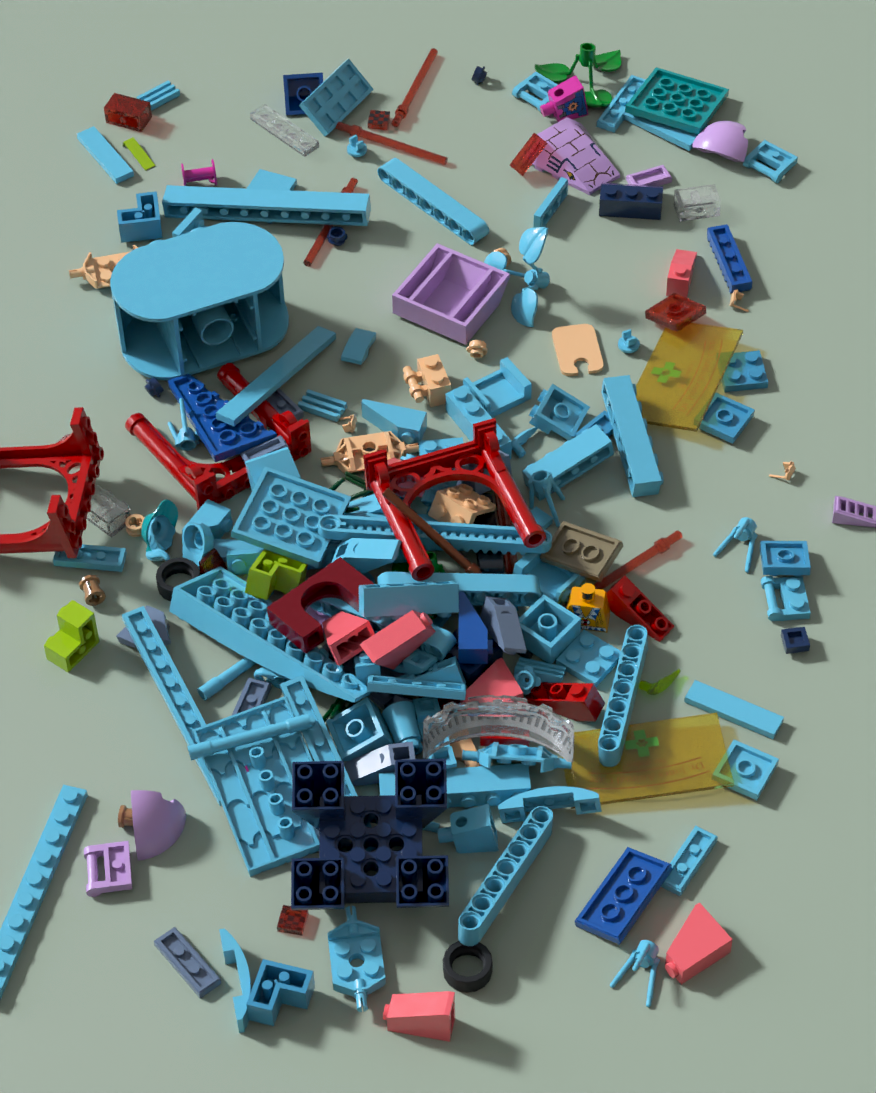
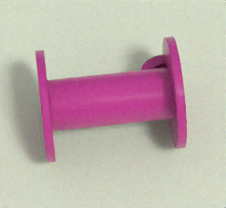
M211 159L212 167L184 170L183 163H181L184 186H187V182L209 180L210 183L217 186L214 160Z

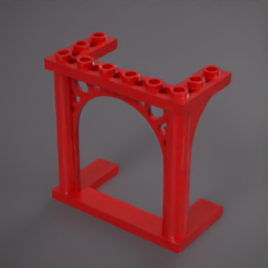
M83 407L74 408L70 422L72 433L58 443L42 446L0 448V469L45 467L60 473L68 483V496L65 503L61 495H51L47 510L49 522L28 532L0 534V554L65 551L67 558H77L79 548L82 547L83 530H86L87 514L91 511V498L95 494L96 478L100 475V462L104 459V450L99 446L97 434L93 432L90 417L86 415ZM75 466H80V470L78 472L69 474V471L72 468H74Z

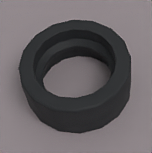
M173 558L160 565L156 573V582L159 594L165 600L171 602L174 588L165 583L168 577L178 573L190 575L192 579L200 576L199 568L193 561L186 558Z
M457 941L451 944L445 951L443 973L449 986L457 991L468 993L482 989L490 981L493 972L492 955L485 945L479 942L474 946H466ZM465 955L475 956L483 962V969L474 976H461L453 971V961Z

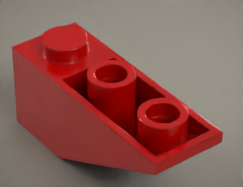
M626 575L613 584L606 592L609 608L617 617L632 626L641 625L645 627L647 635L658 642L674 628V625Z
M541 682L540 686H535L531 689L530 694H527L524 698L525 703L575 721H596L605 705L604 700L593 683Z

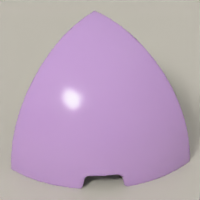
M733 121L712 123L698 134L692 147L704 153L718 154L734 162H744L748 148V139L744 137L746 128L744 125Z
M131 790L137 858L140 861L163 853L178 840L185 826L186 811L176 799L172 801L165 800L160 792Z

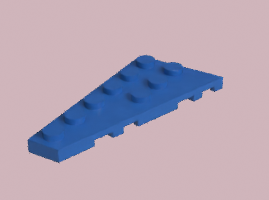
M190 374L168 380L169 388L178 403L180 404V398L184 399L186 416L215 462L240 454L277 437L276 432L273 430L268 431L264 428V424L249 418V414L235 426L217 420L216 412L229 401L222 400L215 391L210 392L203 383Z

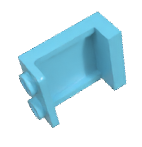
M508 357L500 360V370L473 383L468 377L463 379V385L468 388L492 418L530 400L532 396V383Z
M526 553L515 563L513 574L534 575L538 577L541 597L546 595L560 605L563 602H568L572 587H582L586 583L584 576L542 562L540 559L541 554Z

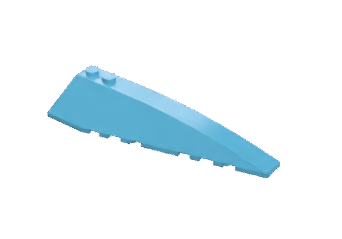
M221 566L173 588L169 612L238 654L289 679L303 675L308 687L355 703L370 695L367 687L353 674H346L343 671L344 666H339L336 662H333L329 658V653L324 648L318 649L315 647L306 654L270 624L267 607L272 602L269 599H258L245 593L247 582Z

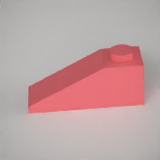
M676 249L668 273L666 296L687 299L697 252Z

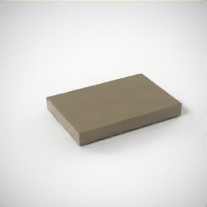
M563 521L552 537L551 549L546 553H542L540 559L542 562L601 582L624 545L620 540Z

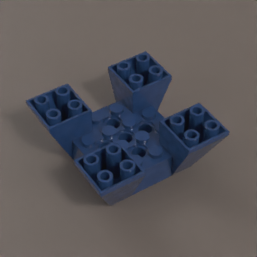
M446 759L395 760V795L346 796L344 761L292 762V812L319 830V858H296L291 860V910L344 909L347 903H396L397 908L449 907L448 855L423 856L422 830L447 809ZM368 823L377 824L372 828L366 827ZM394 846H400L403 848L400 851L391 850V848H393ZM344 847L351 848L349 852L340 851ZM368 847L377 848L373 852L366 851ZM368 871L377 872L374 876L366 875Z

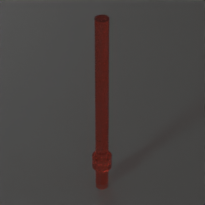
M435 48L430 50L402 104L397 107L395 117L391 123L392 126L398 127L402 119L407 116L408 108L438 53Z
M338 122L336 125L337 130L349 133L350 136L357 135L358 138L361 137L443 165L447 164V157L363 130L360 126L354 124L351 126L342 122Z
M351 178L347 186L340 193H354L353 190L358 180ZM325 224L303 262L305 266H311L326 240L329 230L334 225Z
M677 530L666 538L662 537L655 541L654 546L605 576L601 582L593 584L595 589L603 590L658 553L663 554L670 549L672 544L682 538L681 532Z

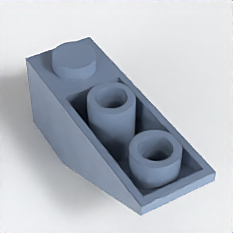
M486 596L480 618L488 629V634L501 647L503 652L515 655L516 652L526 653V646L515 606L506 598Z
M413 742L388 744L345 762L344 767L353 786L379 783V773L395 772V760L415 759Z

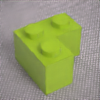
M264 549L249 569L245 593L265 600L269 598L274 589L287 594L305 581L308 564Z
M71 600L59 610L57 620L60 630L54 636L49 637L44 644L47 660L68 673L100 642L94 612L74 600Z

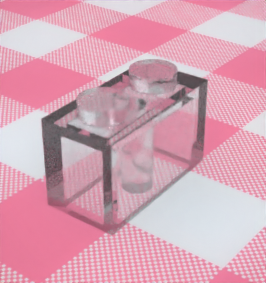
M715 184L675 190L673 205L679 222L720 216L721 199Z
M97 484L95 486V494L91 498V511L87 514L86 519L112 538L126 527L125 520L130 516L131 510L125 501L118 500L111 491L105 490Z

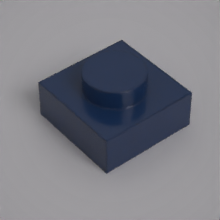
M805 627L781 629V638L786 654L810 650Z

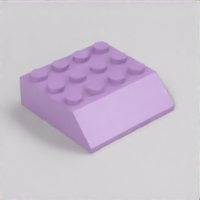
M437 243L393 293V314L466 345L499 306L510 274Z

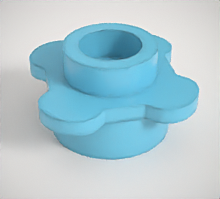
M525 666L523 671L514 675L523 694H530L531 689L541 685V678L535 675L532 666Z

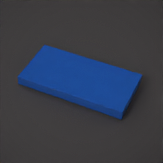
M627 847L576 918V927L620 945L673 870L672 865Z

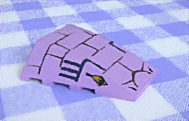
M568 117L538 133L521 158L522 163H531L535 165V169L541 172L545 170L551 173L552 177L557 180L561 177L568 179L569 186L588 195L601 189L602 182L611 183L620 178V173L585 127Z

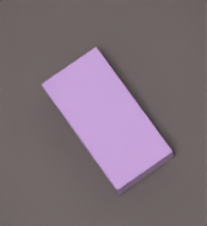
M660 165L627 175L626 181L628 184L661 186L671 183L672 177L665 166Z

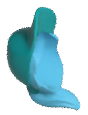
M168 499L163 500L155 512L145 516L142 523L141 535L147 544L146 558L151 561H167L170 559L169 554L165 551L172 546L173 535L176 532L175 526L178 520V509Z

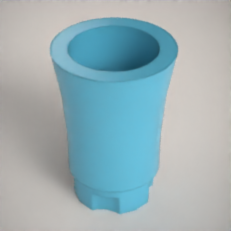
M400 701L386 707L382 712V717L389 727L394 743L413 742L415 756L423 751V745L421 743L422 738L417 724L414 703Z

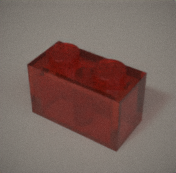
M114 93L104 106L106 123L142 132L152 118L150 102Z

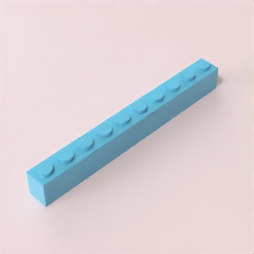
M167 185L162 200L164 215L167 218H186L196 207L202 210L203 219L368 226L371 212L370 195L364 193Z

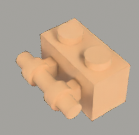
M438 354L417 359V372L412 371L410 366L403 368V378L405 383L409 384L410 395L412 398H415L417 403L422 402L424 396H426L430 407L446 404V393L451 391V383Z

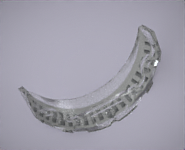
M506 695L468 697V702L460 704L450 702L443 705V710L432 717L428 715L423 720V758L428 759L437 750L460 740L483 736H505L538 743L555 751L567 762H573V723L568 718L564 720L553 713L552 708L545 704L536 706L527 703L526 698Z

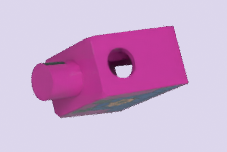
M576 75L548 91L549 102L540 106L543 117L553 114L558 122L566 117L576 119L588 115L584 87Z

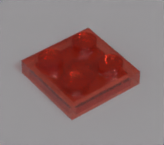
M673 293L645 311V318L678 332L705 315L706 306Z

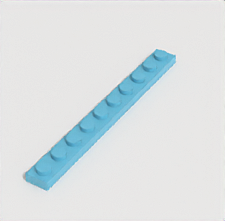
M142 606L122 614V620L187 745L197 744L193 729L202 727L206 723L145 607ZM195 759L219 806H222L204 759Z
M68 785L62 786L0 929V1000L88 796L85 789Z

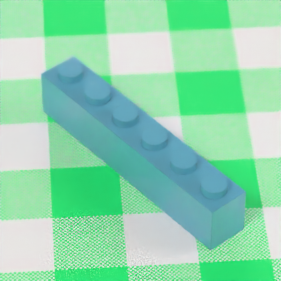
M630 375L604 378L601 393L610 418V424L613 427V434L632 497L659 494L660 486L664 483L663 473L658 470V457L652 451L653 441L652 437L647 434V421L645 418H642V405L636 398V385L632 384Z
M508 764L490 766V768L479 766L446 769L447 809L451 807L470 808L486 804L497 806L513 796L531 790L528 765ZM395 772L379 773L380 796L395 795Z

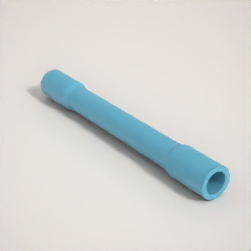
M244 657L219 676L212 678L197 689L198 694L206 701L257 663Z
M304 714L239 734L189 745L187 748L192 761L213 755L216 752L260 740L312 728L309 714Z

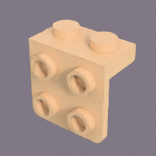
M460 484L438 490L428 515L438 522L473 524L476 516L494 511L496 505L490 502V498L474 492L471 486Z

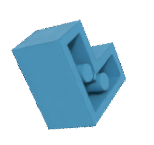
M157 191L136 194L138 208L117 210L121 243L163 238Z
M263 959L246 1004L248 1019L274 1026L282 1004L308 1009L315 989L314 971Z

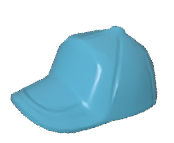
M188 522L182 532L183 558L193 561L198 566L199 571L203 556L212 551L214 547V538L211 529L204 523Z

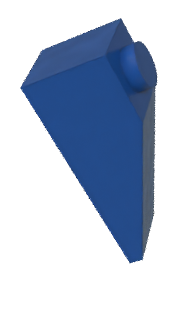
M459 591V664H488V654H493V639H488V629L464 591Z

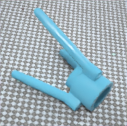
M180 398L183 428L180 429L177 435L172 422H168V426L175 440V446L181 450L189 451L200 444V439L196 430L194 432L191 428L187 427L184 399Z
M537 471L532 475V480L528 481L529 508H534V491L540 495H545L556 527L559 528V518L550 495L551 487H553L561 500H565V497L554 481L551 472Z
M748 517L741 518L737 526L733 528L732 532L713 553V556L716 557L733 538L740 541L750 540L745 564V572H749L754 543L758 536L755 533L757 528L756 522Z
M649 940L640 941L637 949L632 951L630 958L610 983V987H615L634 961L633 971H637L639 966L642 968L651 966L646 1006L650 1007L656 971L660 959L656 957L659 952L658 946Z

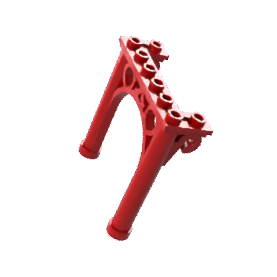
M233 363L223 365L217 373V378L234 396L250 384ZM267 400L263 401L251 412L259 422L264 424L265 429L268 427L277 433V437H283L294 461L312 452L310 425L307 419L297 421L296 417L289 410L279 414ZM135 413L127 419L125 423L126 430L131 435L136 436L197 503V510L200 509L207 499L220 504L251 487L246 465L241 455L221 463H196L181 456L142 413ZM215 474H223L225 477L216 482Z
M495 418L473 424V441L388 465L386 449L363 455L367 491L374 492L396 540L402 541L400 548L409 564V572L416 581H423L431 577L434 573V566L412 522L382 495L387 488L398 497H403V501L410 507L412 501L420 493L434 485L459 480L481 483L491 488L499 496L526 547H538L546 539L543 528L537 524L499 454L500 446L497 438ZM470 463L478 465L472 471L461 468L463 465ZM484 469L488 470L490 476L484 474ZM408 481L415 483L412 488H401L398 486Z

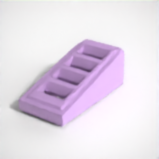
M835 496L832 523L876 528V506ZM868 514H873L872 519L868 518Z

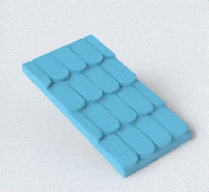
M286 696L193 729V733L197 743L208 740L213 741L283 722L293 718L294 715ZM301 731L286 733L203 757L250 877L262 871L264 872L283 865L286 862H291L292 859L302 858L310 853L319 851V830L292 812V762L313 761Z

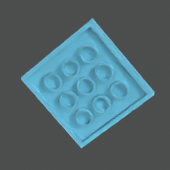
M265 466L231 531V537L319 568L332 539H325L319 535L318 520L328 514L344 515L350 504L351 496ZM327 524L324 526V528L333 529L335 528V526L332 524Z

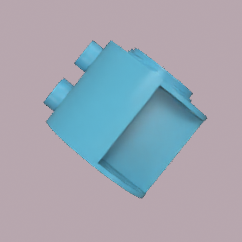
M224 222L206 228L198 227L189 233L166 240H155L126 254L116 264L110 279L120 347L126 362L141 375L149 378L154 377L156 380H171L185 374L193 375L260 354L278 345L287 333L289 315L284 299L282 277L284 256L277 239L268 231L252 224Z

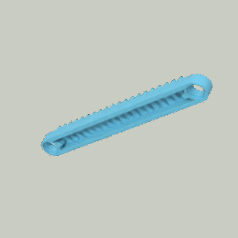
M328 514L318 520V533L325 539L342 540V542L351 538L396 540L386 518ZM426 521L458 551L461 548L465 552L473 549L475 553L479 550H482L484 553L491 550L493 554H496L498 551L506 554L509 551L512 555L520 552L521 556H524L526 553H546L552 546V534L545 529L543 530L546 534V542L538 547L528 548L524 545L515 527ZM412 522L423 546H426L427 549H431L432 546H435L437 550L441 549ZM327 524H332L335 526V528L326 529L324 528V526Z

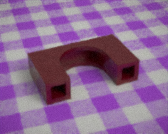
M339 557L268 606L269 622L307 654L325 641L322 624L306 612L307 608L320 599L337 598L345 601L359 612V585H371L374 583Z

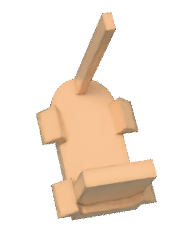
M738 289L734 290V292L731 295L729 306L736 307L746 312L749 311L745 308L734 305V301H737V299L741 300L744 296V294L740 293Z
M356 415L340 417L339 420L351 419L348 424L342 425L344 432L354 433L357 422Z
M783 462L785 476L770 474L769 477L790 480L796 469L794 462Z

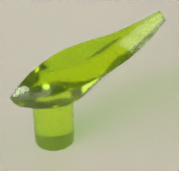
M678 669L653 684L641 680L639 689L646 691L650 695L659 694L672 684L681 670Z

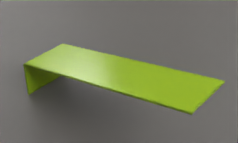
M134 137L123 142V146L126 145L144 170L156 166Z

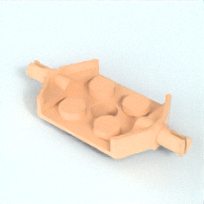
M89 252L83 267L69 270L70 279L83 277V280L86 279L95 289L110 287L113 269L129 252L92 258L91 252Z
M391 431L342 438L336 452H333L334 456L321 457L320 460L322 467L335 465L344 474L346 471L353 473L364 471L363 455L386 449L387 460L391 458L400 459L401 456L408 453L419 452L418 443L405 445ZM366 448H373V449H375L374 451H371V452L365 451Z

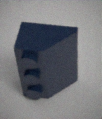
M602 182L599 216L661 220L663 186Z

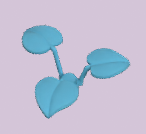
M547 227L529 228L521 236L519 251L524 255L523 261L533 268L525 274L505 269L507 257L501 252L490 253L484 263L511 275L524 277L529 287L522 288L521 293L513 297L511 311L515 320L527 327H534V317L538 306V295L534 290H538V288L544 289L550 282L549 274L544 272L542 268L534 265L542 253L549 229Z

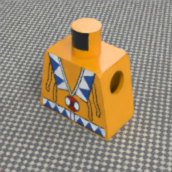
M585 583L582 587H572L566 609L581 618V630L607 633L610 608L606 591L595 589V586L591 583Z

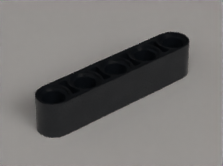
M492 493L481 494L490 498V502L493 503ZM495 510L476 516L473 524L497 526ZM479 550L476 553L478 566L483 574H504L501 551L493 554L491 550L487 553Z

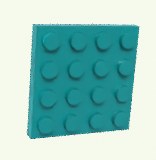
M656 67L626 104L625 112L635 117H642L655 123H662L671 128H678L698 135L726 100L729 89Z

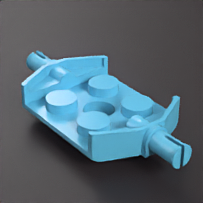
M493 742L488 747L478 749V751L463 750L462 760L477 761V763L487 768H490L493 759H497L496 762L509 764L511 760H516L528 766H534L536 762H541V773L556 768H572V761L570 759L557 758V755L549 752L544 746L501 745L499 742Z
M350 906L345 908L347 921L327 933L333 990L353 996L356 999L357 1011L362 1012L361 1003H363V1011L365 1012L368 1010L367 995L386 984L380 928L357 920L356 907L351 906V915ZM354 959H361L364 964L360 967H353L350 965V962Z

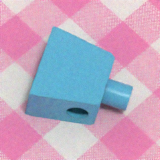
M489 804L454 812L450 815L451 826L437 829L439 843L454 841L456 850L460 854L499 851L497 829Z

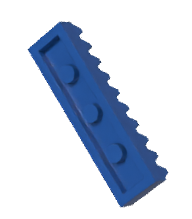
M728 224L708 227L707 241L710 242V247H712L717 264H719V268L722 270V276H724V281L727 282L730 294L737 289L739 292L751 290L752 279Z

